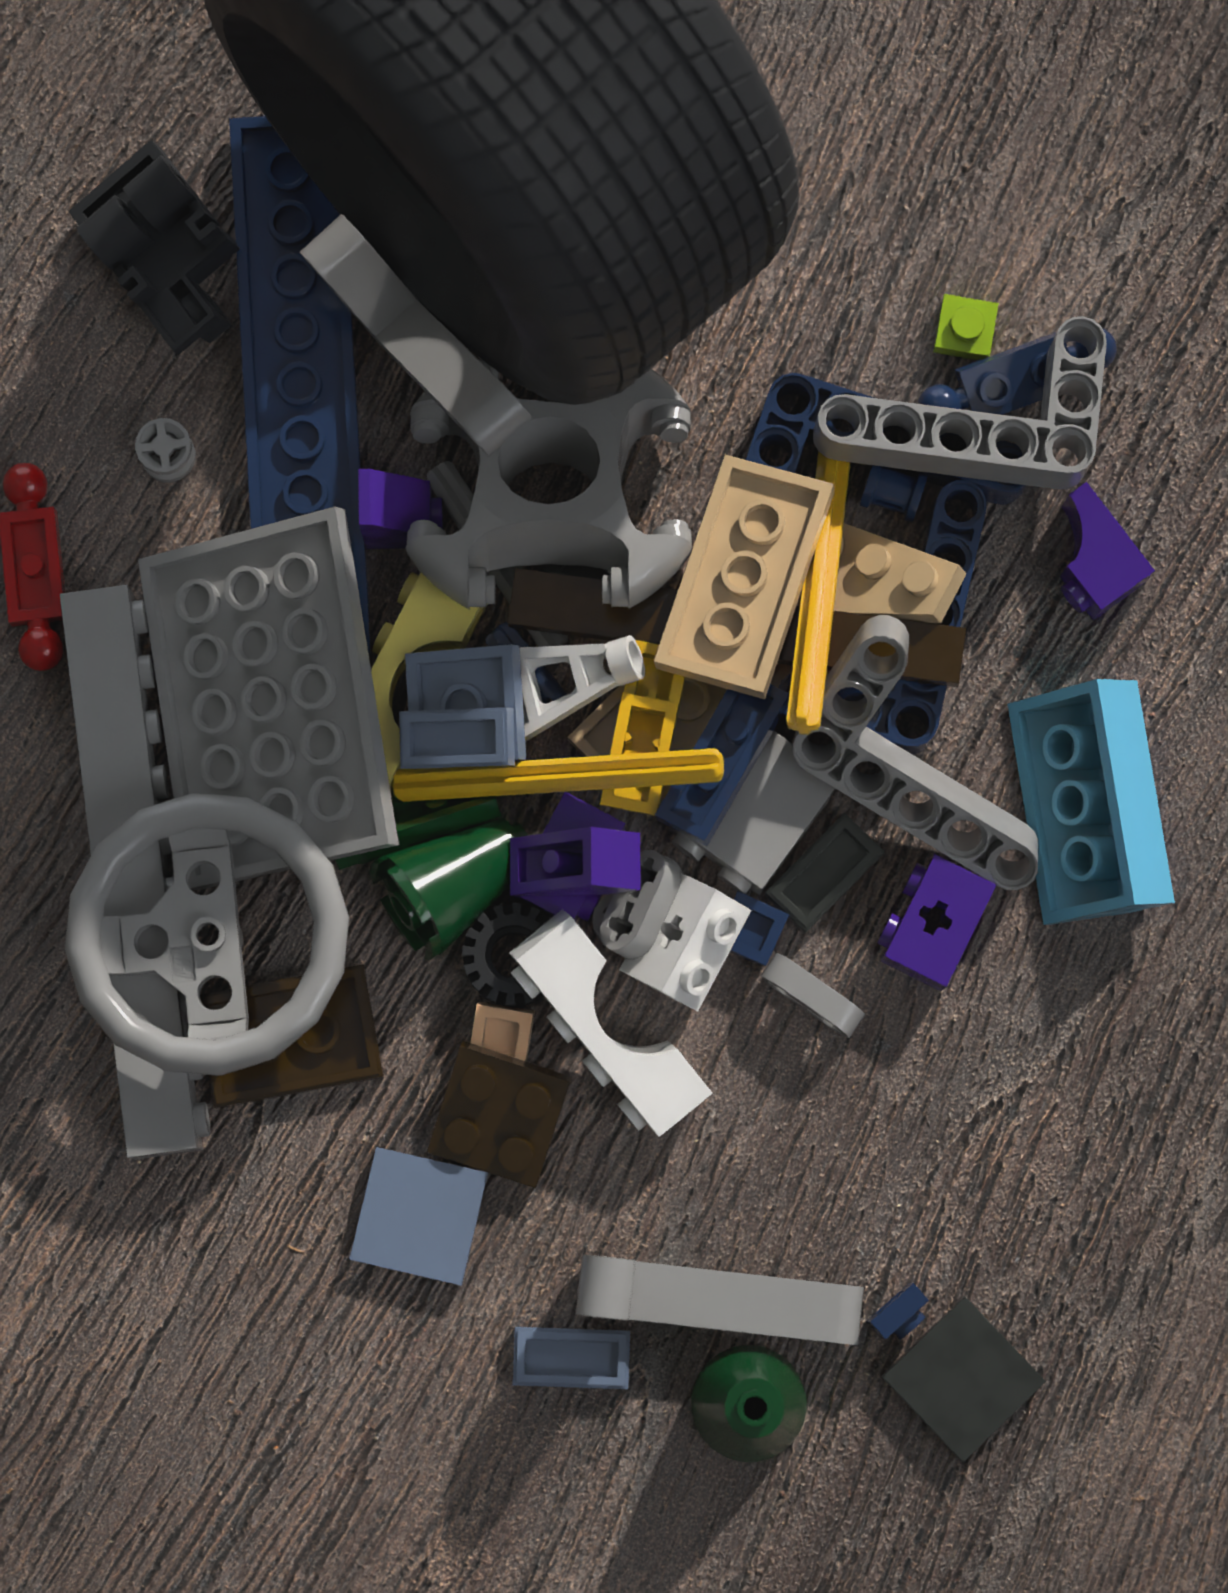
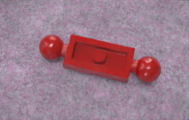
M18 463L9 468L4 475L2 483L4 494L11 503L16 505V511L0 513V540L8 622L12 627L27 625L28 631L22 635L18 645V652L22 662L30 669L47 671L54 668L60 662L64 651L61 637L50 628V622L63 621L60 594L65 593L58 513L54 506L39 508L38 503L45 497L48 488L44 472L34 464Z

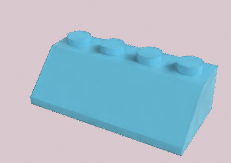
M1095 679L1007 704L1027 825L1035 831L1038 838V873L1036 875L1043 925L1126 914L1175 903L1137 680Z

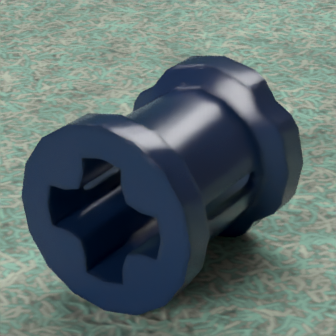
M872 465L859 506L868 508L873 504L904 514V520L913 523L928 475L919 473L914 477L883 466Z

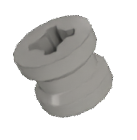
M158 418L149 421L140 429L136 437L135 450L144 470L152 478L160 482L172 483L183 479L191 472L195 464L196 451L187 430L179 422L169 418ZM174 450H180L178 452H175L172 458L169 457L173 454Z

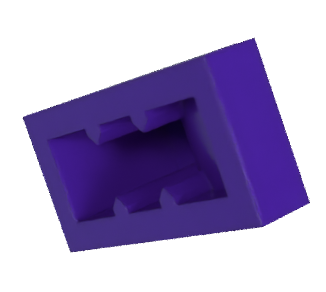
M1085 482L1067 496L1061 507L1070 521L1075 546L1073 560L1066 566L1060 578L1065 583L1061 586V590L1069 604L1080 614L1086 611L1094 621L1146 583L1155 570L1090 485Z

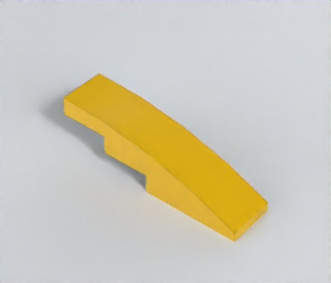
M636 640L644 660L645 677L642 680L626 684L624 687L610 755L671 751L686 677L656 669L654 659L659 644ZM663 786L603 789L600 805L655 816L659 807Z

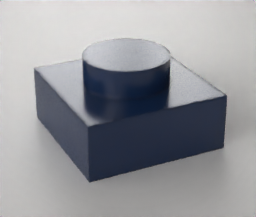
M737 891L734 900L752 911L730 952L765 968L789 914Z
M908 1283L866 1322L881 1339H887L894 1333L901 1340L926 1318L919 1309L929 1300L914 1283Z

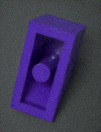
M358 469L359 527L366 549L406 548L407 532L410 529V525L418 520L432 521L443 529V498H433L430 481L374 469Z
M585 827L510 838V895H606L641 890L640 833Z

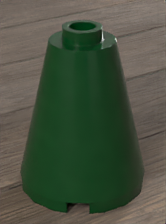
M499 818L381 856L370 865V875L373 884L383 879L389 892L387 896L380 899L385 911L414 951L424 946L426 947L424 959L429 961L442 954L510 887V838L529 836L519 823L515 822L511 825L505 819Z
M755 1345L731 1347L713 1357L697 1376L691 1396L693 1420L704 1441L722 1456L741 1462L763 1461L780 1454L795 1440L803 1426L806 1415L807 1400L805 1388L796 1369L777 1352ZM752 1396L760 1397L766 1404L762 1415L755 1420L747 1418L743 1411L744 1402Z

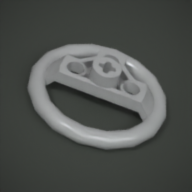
M191 793L140 809L96 846L70 894L64 950L80 1003L116 1046L164 1071L221 1076L275 1059L318 1023L344 974L349 915L333 864L297 822L249 797ZM228 830L239 831L274 849L302 882L314 921L310 963L291 999L260 1026L248 1030L249 1016L242 955L244 939L239 925L233 854ZM168 837L172 852L174 883L149 913L103 916L104 904L124 867L156 840ZM202 864L216 866L221 876L218 888L208 895L194 893L189 885L192 871ZM208 925H215L219 930L218 940L209 946L201 944L199 937L207 935ZM151 927L164 929L169 939L165 953L155 959L142 957L137 947L138 938L141 933ZM158 973L186 996L188 1037H176L139 1018L112 986L109 976H133ZM212 978L226 979L232 988V996L229 1003L218 1010L207 1009L202 1004L200 998L202 986Z

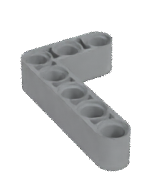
M344 215L338 216L300 251L304 259L382 348L488 456L532 417L505 385L413 296Z
M1084 316L1070 318L1059 327L1047 354L1040 420L844 394L835 395L827 399L820 407L813 430V442L822 455L837 461L1051 489H1069L1077 485L1084 477L1096 452L1107 344L1106 334L1101 325L1095 320ZM1068 341L1081 343L1086 347L1089 356L1086 358L1071 356L1066 351L1064 343ZM1064 394L1076 396L1083 404L1084 410L1081 412L1066 410L1061 406L1058 396ZM841 418L847 420L855 432L847 437H840L829 431L826 423L832 419ZM888 426L902 427L908 432L911 441L905 444L892 443L885 437L883 429ZM945 433L957 434L964 440L967 449L957 452L948 450L942 445L939 436ZM1003 440L1014 442L1020 447L1022 457L1018 459L1004 457L996 448V443ZM1056 448L1071 450L1078 459V465L1068 467L1061 465L1056 461L1052 450Z
M877 615L868 619L860 627L827 675L821 725L818 730L810 732V734L814 732L826 733L834 741L828 745H816L808 740V735H802L795 731L793 755L796 762L807 772L986 880L996 884V886L1006 890H1019L1027 887L1034 881L1038 873V838L1035 831L1029 825L866 727L904 673L909 650V633L900 620L889 615ZM876 642H886L891 644L896 649V652L888 657H879L869 651L868 647ZM845 687H854L859 689L865 697L859 701L849 702L842 699L837 692ZM871 761L878 764L882 770L879 773L867 775L861 773L855 766L861 762ZM911 791H921L926 793L930 799L924 803H912L903 796ZM960 820H968L974 822L978 828L971 832H960L951 825ZM1009 849H1016L1023 852L1026 856L1018 861H1008L1003 859L1000 854Z
M582 1254L576 1314L858 1345L864 1287Z

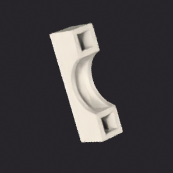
M563 909L509 952L519 965L510 973L531 999L542 993L554 1008V1011L546 1016L567 1043L577 1037L590 1054L582 1062L603 1087L613 1081L625 1096L617 1105L638 1131L648 1125L660 1137L712 1094L711 1090L679 1050L669 1041L650 1046H631L615 1041L605 1034L595 1013L594 990L597 978L606 959L574 919Z

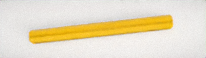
M819 451L815 479L833 483L835 492L801 592L786 724L789 729L798 731L802 735H809L811 731L818 730L821 725L850 462L827 458Z
M711 748L515 761V766L398 769L393 778V793L399 800L408 802L713 783L723 779L724 760L719 750Z

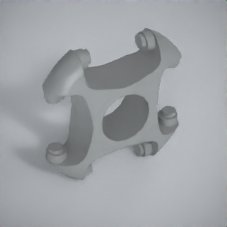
M478 359L495 377L499 379V372L497 370L492 368L482 359ZM650 369L642 377L636 379L635 383L622 391L591 403L570 405L559 402L517 399L532 417L490 456L425 391L410 411V430L413 433V438L417 442L429 444L437 442L445 435H458L467 440L473 449L479 469L469 515L461 530L452 535H447L445 530L438 527L436 523L429 520H418L410 525V529L407 532L406 552L410 559L435 587L455 602L469 610L470 607H487V604H495V575H487V571L514 566L556 564L611 570V575L602 576L603 604H611V607H628L630 609L659 590L691 555L693 547L692 533L688 523L678 519L667 520L661 526L654 529L652 534L642 533L635 528L629 518L621 487L627 456L637 439L644 435L656 434L666 442L678 443L687 439L691 429V410L676 389L654 370ZM547 463L572 466L586 474L592 481L585 492L569 501L554 504L528 501L512 492L508 487L513 478L532 466Z

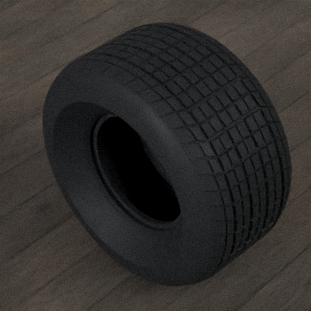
M203 0L215 33L249 93L293 156L338 213L344 215L413 296L457 339L508 379L553 402L570 405L591 403L610 397L635 383L636 379L648 372L658 361L672 351L679 342L687 338L711 317L720 306L727 303L758 276L761 270L768 267L784 245L795 220L799 203L798 170L786 128L754 59L717 0Z

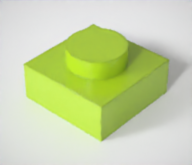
M944 294L933 353L973 360H982L990 357L999 303Z

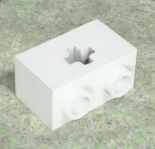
M681 873L679 890L653 946L640 958L634 960L625 958L619 970L698 1012L752 910L717 889Z

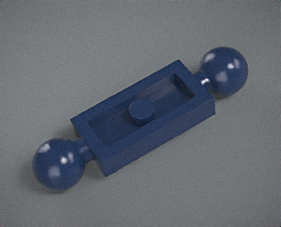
M1103 329L1106 334L1107 343L1105 369L1115 359L1117 345L1112 334ZM1057 332L955 369L959 388L953 389L942 384L930 386L922 392L917 404L1003 415L1041 401L1043 398L1047 354ZM1074 341L1073 345L1069 347L1064 343L1066 351L1071 356L1076 358H1086L1089 356L1086 347L1081 343Z

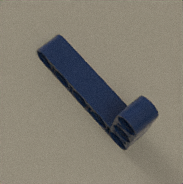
M788 373L780 376L774 381L768 392L746 460L769 466L764 463L759 453L766 446L778 445L786 450L790 459L784 465L774 468L796 473L806 442L814 444L813 430L822 404L835 395L870 396L799 373ZM796 394L806 402L807 409L800 414H787L780 409L777 401L783 395ZM831 420L826 423L829 431L840 437H847L855 432H841L832 425ZM888 426L883 429V433L894 428L904 429L899 426ZM945 433L939 436L943 446H954L960 451L967 449L964 440L957 434ZM1004 440L996 443V448L1004 457L1009 459L1022 457V451L1018 445ZM885 467L914 477L919 473L928 475L926 482L945 487L948 483L956 480H967L976 484L983 491L987 502L1000 505L1014 502L1021 496L1026 485L1020 484L1002 485L990 480Z
M967 480L950 482L941 489L931 511L923 552L934 556L939 553L954 555L959 560L961 568L966 572V576L947 611L949 618L948 626L955 627L961 626L987 503L983 491L976 484ZM951 500H962L971 507L973 518L965 522L954 521L946 514L944 504ZM792 673L788 674L778 687L787 693L790 691ZM898 680L866 727L912 755L922 752L930 744L937 731L947 686ZM845 687L837 692L842 699L847 701H859L865 697L859 689L854 687ZM787 709L780 719L784 726H787ZM904 713H913L919 716L925 725V734L916 739L902 736L896 727V718ZM823 732L811 733L815 735L832 738L828 734Z

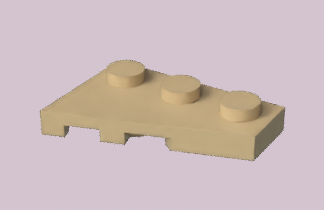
M844 523L834 611L872 616L889 615L902 620L941 623L966 576V572L956 563ZM801 594L797 606H800Z

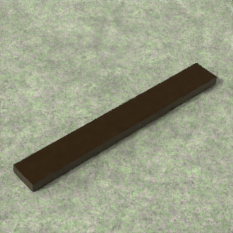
M516 568L507 624L510 628L613 641L630 635L638 641L660 644L678 590L660 588L646 600L630 609L628 607H611V604H603L602 580ZM796 606L777 662L779 664L793 665L800 606ZM833 611L827 670L833 668L860 627L868 619L875 616ZM898 619L905 625L909 633L907 666L899 680L958 687L966 628ZM876 642L868 647L869 651L879 657H888L896 652V649L886 642Z

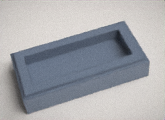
M514 708L399 712L401 769L515 766Z
M515 1327L513 1385L628 1389L630 1331Z

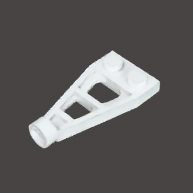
M629 635L607 642V644L520 647L525 742L613 688L644 679V660L636 640ZM605 657L607 658L611 675L603 667ZM563 662L569 663L576 685L575 689L570 694L547 704L543 703L535 670L540 666Z

